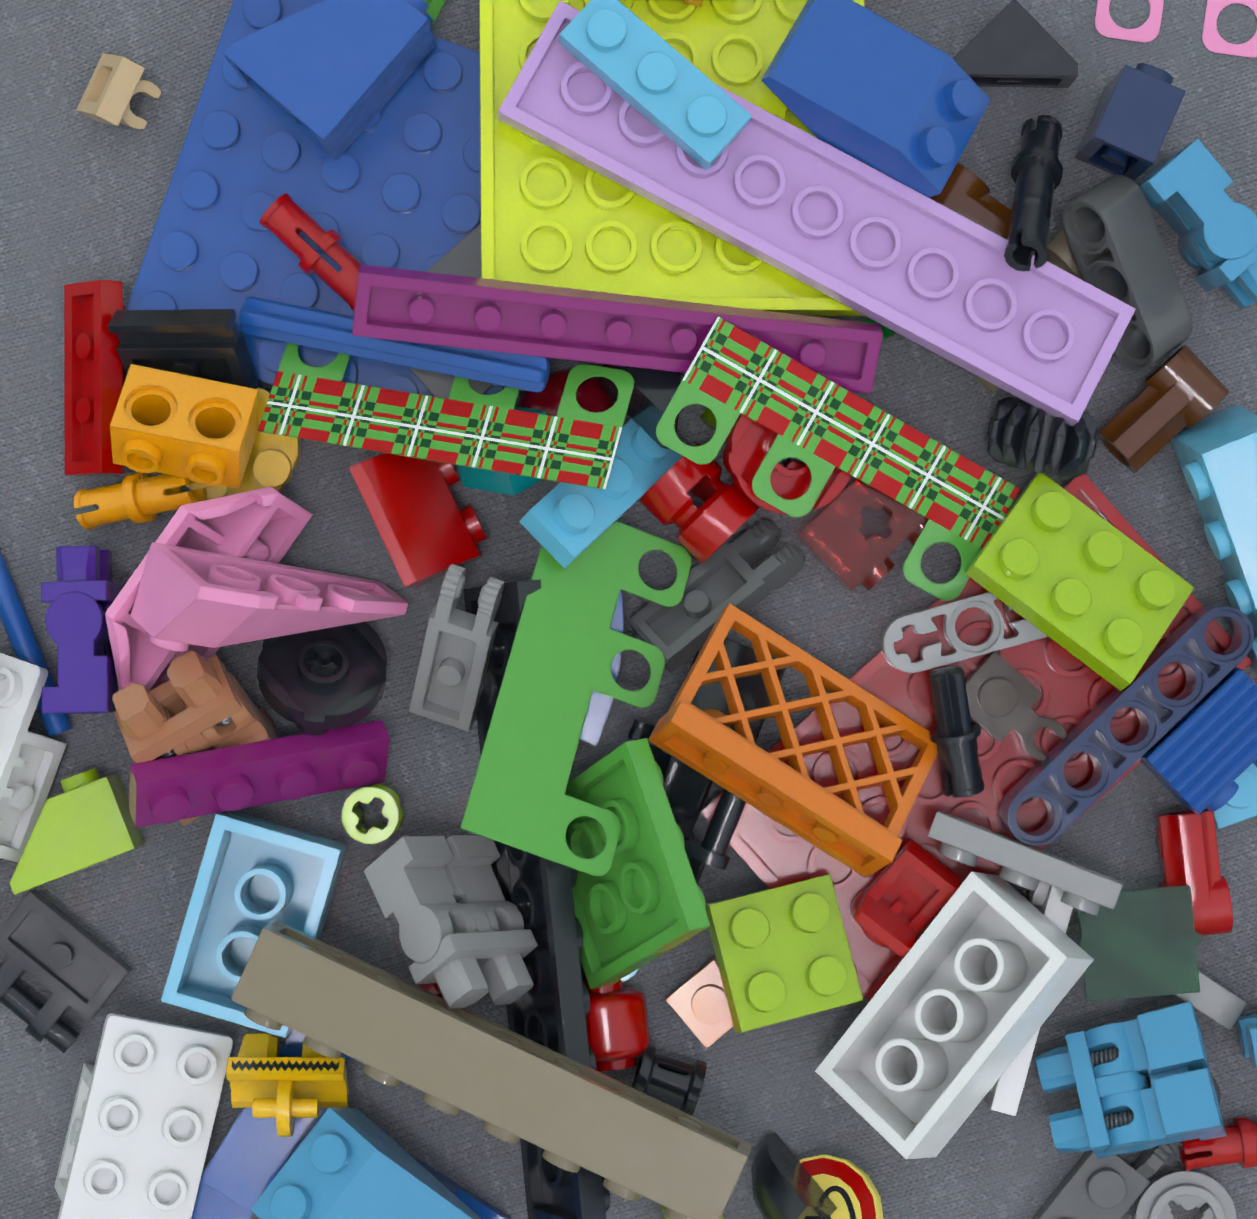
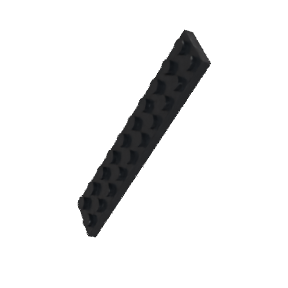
M541 579L504 583L500 605L494 619L495 622H498V627L476 715L480 755L482 754L526 597L541 589ZM482 587L463 589L466 612L474 615L477 614L479 608L478 598ZM494 840L500 857L492 863L495 877L505 900L517 906L523 917L524 929H531L538 945L522 958L534 985L516 1001L506 1004L508 1028L519 1035L597 1071L595 1055L588 1045L586 1018L590 1012V997L587 987L582 981L579 953L583 948L584 937L581 924L577 917H575L572 890L576 884L577 870ZM520 1138L528 1219H606V1211H608L610 1206V1191L603 1186L604 1177L583 1167H580L577 1173L561 1169L543 1158L542 1154L545 1149Z

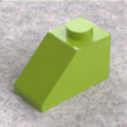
M93 768L60 781L64 793L46 800L12 876L10 886L14 895L145 844L139 827L135 828L129 811V800L118 773L100 778L97 768Z

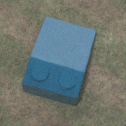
M329 1107L250 1209L260 1219H481L362 1111L351 1107Z

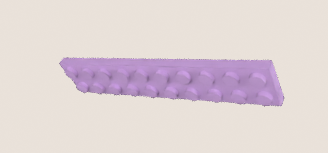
M559 1L498 110V120L1025 402L1043 409L1054 417L1064 418L1065 423L1073 427L1079 422L1136 310L1134 307L1048 261L1042 267L1036 269L1034 266L1035 255L1031 260L1030 271H1017L1011 268L1006 263L1004 257L1007 239L719 85L717 86L749 112L752 118L746 128L712 166L705 170L558 43L560 33L580 12Z

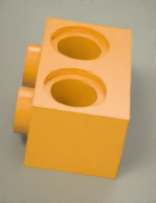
M131 364L110 424L113 464L127 466L140 473L158 472L188 478L204 486L222 485L240 489L259 428L258 389Z

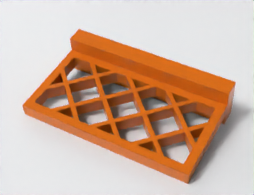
M730 603L722 609L668 712L658 720L648 739L651 743L865 878L893 862L903 841L898 838V835L938 754L936 743L930 740V731ZM730 629L751 641L758 663L731 668L724 646V640ZM771 654L777 657V659H772ZM714 661L717 671L707 673ZM792 667L805 676L811 697L786 703L776 670ZM761 673L771 706L745 711L735 678ZM720 682L730 715L713 718L691 704L700 686ZM825 689H827L831 693L826 694ZM845 701L858 709L865 732L840 737L830 704ZM815 708L825 741L799 746L789 713ZM775 716L785 750L768 753L755 744L749 722ZM878 723L883 725L884 728H880ZM734 725L735 731H733L727 726ZM898 735L919 748L920 751L911 768L894 772L883 738ZM868 742L879 775L854 781L843 747ZM829 751L839 784L823 788L812 781L803 756ZM788 760L790 766L787 765V764H785V763L782 762V761ZM905 780L900 790L897 781ZM879 785L883 786L890 808V813L884 825L864 814L857 790ZM842 794L844 800H842L841 798L837 797L836 795Z

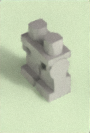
M451 835L447 839H445V836H403L364 870V873L385 919L396 918L399 923V939L402 949L410 959L415 961L409 966L415 984L437 983L448 1009L465 1008L479 1001L487 993H489L494 1005L510 1004L516 1001L534 985L522 958L538 945L531 929H524L523 917L517 906L505 900L491 864L500 857L494 840L480 835Z

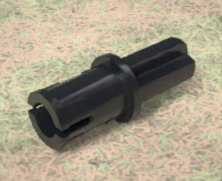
M948 666L935 669L930 672L929 681L937 727L930 730L929 737L937 745L941 765L943 794L947 797L953 795V798L973 796L981 793L985 788L977 749V737L981 734V726L971 721L965 676L962 668Z

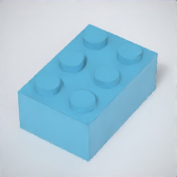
M235 811L216 813L161 1002L286 1038L293 1029L282 1025L280 1030H272L258 1025L244 1015L247 1008L232 1001L231 998L263 927L278 920L318 940L321 939L348 844Z

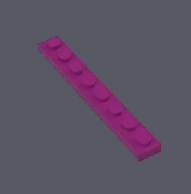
M359 264L352 325V336L686 373L717 317H720L844 389L872 394L883 331L880 325L876 323Z

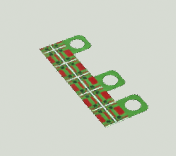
M717 317L656 427V436L661 444L697 464H707L715 459L740 413L776 432L778 435L752 480V490L759 499L792 517H803L811 511L835 467L925 516L929 520L903 564V574L910 583L944 601L953 600L960 595L970 578L965 574L1002 522L1020 488L720 317ZM691 404L706 406L712 411L716 419V431L713 437L701 446L684 444L675 432L676 416L684 407ZM786 458L802 460L807 464L811 472L812 479L808 491L803 496L793 500L779 497L773 491L770 483V476L774 466ZM939 542L953 545L961 556V567L958 574L946 583H934L928 580L921 569L923 553L929 546Z
M287 342L258 428V432L606 490L634 388V379L625 370L589 364L577 365L568 374L557 416H549L514 410L520 389L506 386L496 394L483 395L470 387L467 378L457 376L454 378L448 399L342 382L350 355L338 353L331 363L322 367H311L300 360L298 356L299 345ZM592 377H604L611 380L618 389L617 401L611 408L603 412L594 413L584 410L576 400V391L582 382Z

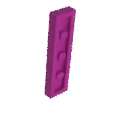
M378 720L330 729L322 735H308L304 733L130 764L129 811L135 828L385 782L390 737L383 721Z

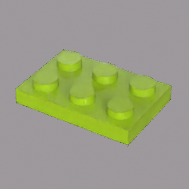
M1037 473L1030 480L965 573L1120 691L1132 683L1194 589L1187 581L1042 473Z

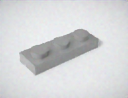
M944 811L936 813L928 837L942 842L938 851L941 855L975 867L978 856L1003 866L999 875L1000 878L1032 891H1036L1039 881L1064 890L1061 902L1092 915H1098L1101 905L1114 909L1125 884L1122 881Z

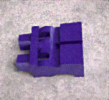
M98 546L56 547L57 582H41V602L50 604L46 612L45 624L47 633L54 642L58 643V687H42V713H114L116 708L112 698L113 694L119 691L105 613L125 585L112 582V551L100 550Z

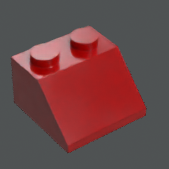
M384 453L349 467L404 587L415 589L445 575L451 564L462 567L483 557L477 544L486 540L487 536L473 506L468 505L462 509L459 507L450 487L460 482L453 464Z

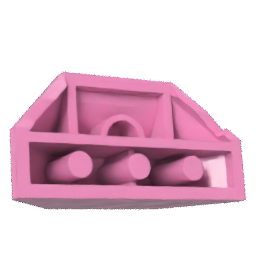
M267 487L182 505L155 543L279 564L313 514L274 488ZM148 553L105 613L119 691L132 683L143 684L148 691H151L170 680L166 671L174 659L192 650L206 660L219 649V647L212 648L189 644L188 650L181 652L159 647L149 640L150 634L131 617Z

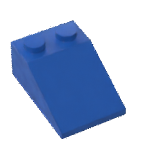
M808 0L761 79L818 139L928 198L941 194L991 101L950 55L852 0Z

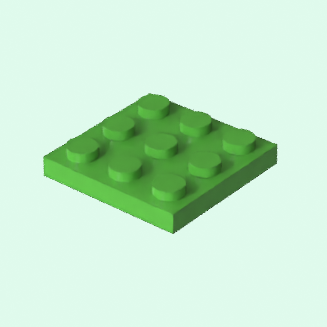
M647 738L623 743L567 783L566 787L568 796L613 812L621 823V832L610 870L602 876H593L577 870L576 884L572 889L575 917H577L581 924L584 937L583 948L579 953V957L590 990L614 984L711 926L706 913L704 895L696 884L684 848L683 833L675 822L663 787V775L659 765L654 760ZM582 816L575 818L568 825L566 830L568 847L576 856L591 859L603 851L606 844V834L602 825L597 820Z

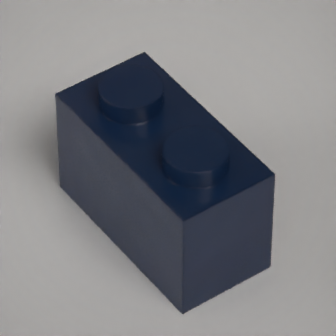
M1138 63L1136 68L1125 65L1105 87L1074 158L1110 174L1124 175L1135 181L1155 163L1186 91L1171 85L1174 78L1160 68L1145 63Z

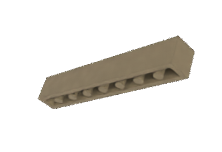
M278 920L263 927L231 998L232 1001L247 1008L244 1015L254 1023L272 1030H280L282 1025L306 1036L303 1043L313 1051L336 1059L340 1058L342 1053L365 1064L363 1072L372 1079L393 1087H398L401 1081L425 1092L422 1099L431 1107L450 1115H459L460 1110L484 1120L482 1128L492 1136L512 1144H518L520 1138L545 1149L542 1156L551 1164L570 1172L577 1173L580 1167L596 1173L605 1178L603 1186L622 1198L639 1201L642 1195L665 1206L663 1214L669 1219H720L752 1147V1144L469 1010L464 1008L448 1009L443 998Z

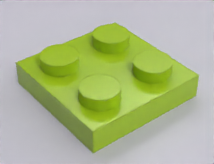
M830 874L706 905V913L711 925L708 928L735 1033L863 1001Z

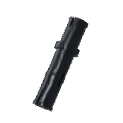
M1050 115L1038 116L1035 130V122L1032 118L1023 123L1021 149L1014 157L1010 175L1016 185L1004 257L1006 263L1017 271H1030L1031 260L1034 255V266L1036 269L1042 267L1047 260V241L1054 190L1060 185L1063 174V166L1058 159L1063 129L1061 123Z

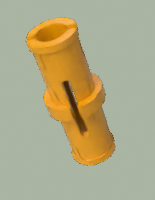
M135 473L125 476L122 483L92 489H80L74 496V509L94 504L99 506V509L96 511L76 515L79 524L87 530L128 519L135 524L153 521L157 513L175 511L182 505L205 501L206 488L182 492L181 486L196 482L188 478L168 474L149 477L146 473Z

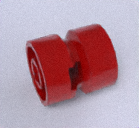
M682 456L639 499V502L663 526L675 524L679 528L677 541L702 564L760 507L745 498L734 482L724 484L720 480L722 467L715 460L707 464H697ZM689 492L705 502L699 509L693 505L692 499L688 495Z

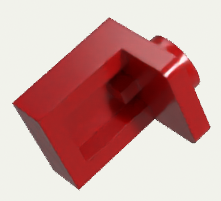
M910 839L894 857L893 862L888 864L865 890L853 915V919L861 925L866 936L875 944L885 948L889 947L896 954L904 957L913 947L917 935L957 891L962 878Z

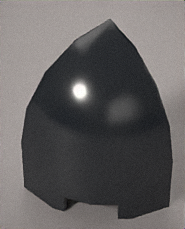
M776 1133L767 1135L762 1141L751 1167L753 1197L763 1218L828 1219L837 1209L835 1204Z

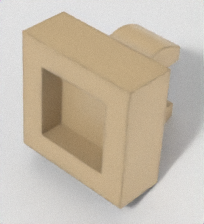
M102 53L76 111L97 122L118 126L121 123L127 127L144 129L147 121L132 113L130 100L138 92L158 99L161 91L154 83L140 79L144 72V67L123 56Z

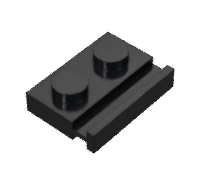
M234 309L117 310L108 324L110 334H116L120 344L116 350L126 376L130 365L134 364L257 389L260 384L243 333H237L234 321L237 316Z

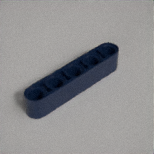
M1227 606L1201 608L1193 613L1150 654L1130 685L1122 691L1115 688L1064 739L1045 755L1047 757L1045 761H1039L1007 792L1001 801L999 809L1000 822L1005 831L1018 841L1031 846L1047 845L1057 839L1246 657L1254 641L1253 625L1248 617L1238 609ZM1216 617H1221L1231 627L1232 640L1226 650L1216 654L1205 643L1204 633L1210 621ZM1170 662H1175L1184 670L1186 684L1179 695L1168 699L1159 690L1157 679L1163 666ZM1130 707L1139 717V732L1129 742L1120 743L1115 740L1111 733V719L1118 710ZM1084 752L1089 755L1093 762V775L1087 784L1082 787L1072 788L1064 779V765L1073 754ZM1038 797L1043 800L1047 807L1046 822L1036 831L1024 832L1017 824V810L1021 803L1028 798Z

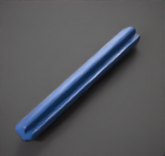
M248 297L244 300L239 313V323L244 334L536 393L544 391L550 375L548 357L352 336L353 316L273 300Z

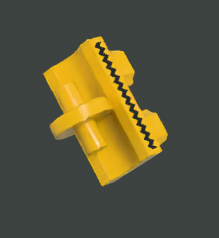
M246 1034L243 1037L238 1057L227 1058L226 1078L230 1082L232 1108H252L253 1118H276L278 1137L293 1136L295 1118H318L319 1108L348 1107L349 1087L345 1058L336 1059L324 1056L308 1048L304 1043L302 1057H279L278 1038L270 1034Z

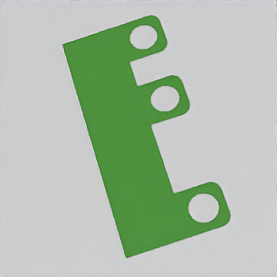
M618 521L612 524L565 569L541 545L531 579H541V589L526 597L460 827L461 829L593 876H602L610 870L621 832L619 818L609 810L565 795L592 692L601 693L638 708H647L656 699L665 666V657L662 651L652 644L612 630L610 626L620 589L665 607H674L681 602L691 568V557L685 548ZM658 550L665 552L673 559L677 568V577L670 588L655 590L648 587L642 581L638 566L640 559L645 553ZM632 650L645 657L650 666V679L645 687L637 691H628L621 688L615 682L611 673V664L618 653ZM582 816L591 817L602 825L606 834V844L598 856L584 859L576 856L569 849L566 842V830L570 822L575 818Z

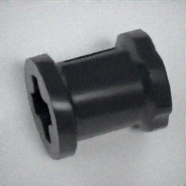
M649 1045L640 1056L632 1088L661 1102L680 1107L681 1111L692 1116L702 1090L707 1065L706 1062L696 1060L691 1065L656 1054V1048Z

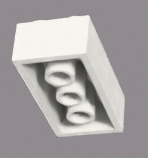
M971 872L815 1072L905 1159L937 1157L1094 959L1008 882L1000 878L999 875Z

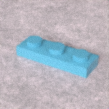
M590 0L559 35L558 43L705 170L712 166L750 123L752 115L618 0Z
M630 419L622 428L606 490L560 482L532 507L519 522L565 569L627 512L682 455L671 449L661 448L642 427Z

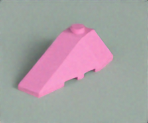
M152 542L131 617L150 634L149 640L153 644L168 650L183 652L188 650L189 644L216 648L405 615L408 602L382 581Z

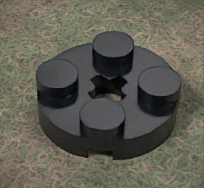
M366 622L264 639L257 667L259 688L270 707L286 720L294 722L300 731L308 735H322L330 729L346 727L360 721L376 707L378 701L382 698L386 683V649L378 634ZM317 660L321 665H328L333 662L337 667L334 669L333 676L318 677L310 673V661Z

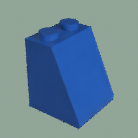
M323 0L231 42L222 53L245 83L337 161L437 44L430 26L433 19L426 12L429 6L424 0Z

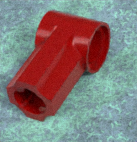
M1205 809L1199 815L1190 810L1156 815L1163 882L1158 884L1157 903L1159 920L1165 939L1231 933L1233 928L1232 902L1227 881L1224 876L1220 875L1214 811L1210 812L1208 809Z

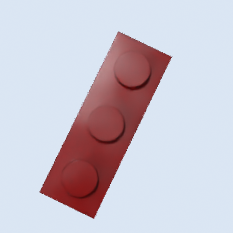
M94 280L64 285L65 475L95 476L123 474V465L113 464L110 424L126 376L116 350L120 344L116 334H110L108 324L117 310H125L122 281Z

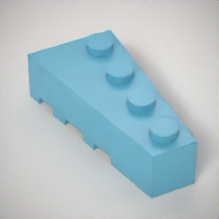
M1234 405L1202 418L1188 430L1184 427L1170 442L1204 522L1207 541L1215 557L1220 561L1228 581L1225 583L1228 600L1232 608H1236L1244 613L1253 625L1254 641L1248 656L1252 660V665L1257 672V415L1239 405Z

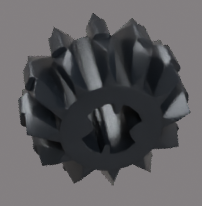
M1006 397L997 402L994 416L990 418L987 432L989 438L987 451L996 462L1007 464L1008 467L1024 469L1027 472H1038L1048 476L1078 477L1087 473L1090 460L1094 458L1098 441L1096 439L1098 423L1088 412L1084 411L1079 422L1072 427L1065 423L1064 418L1054 417L1043 409L1037 408L1018 397Z

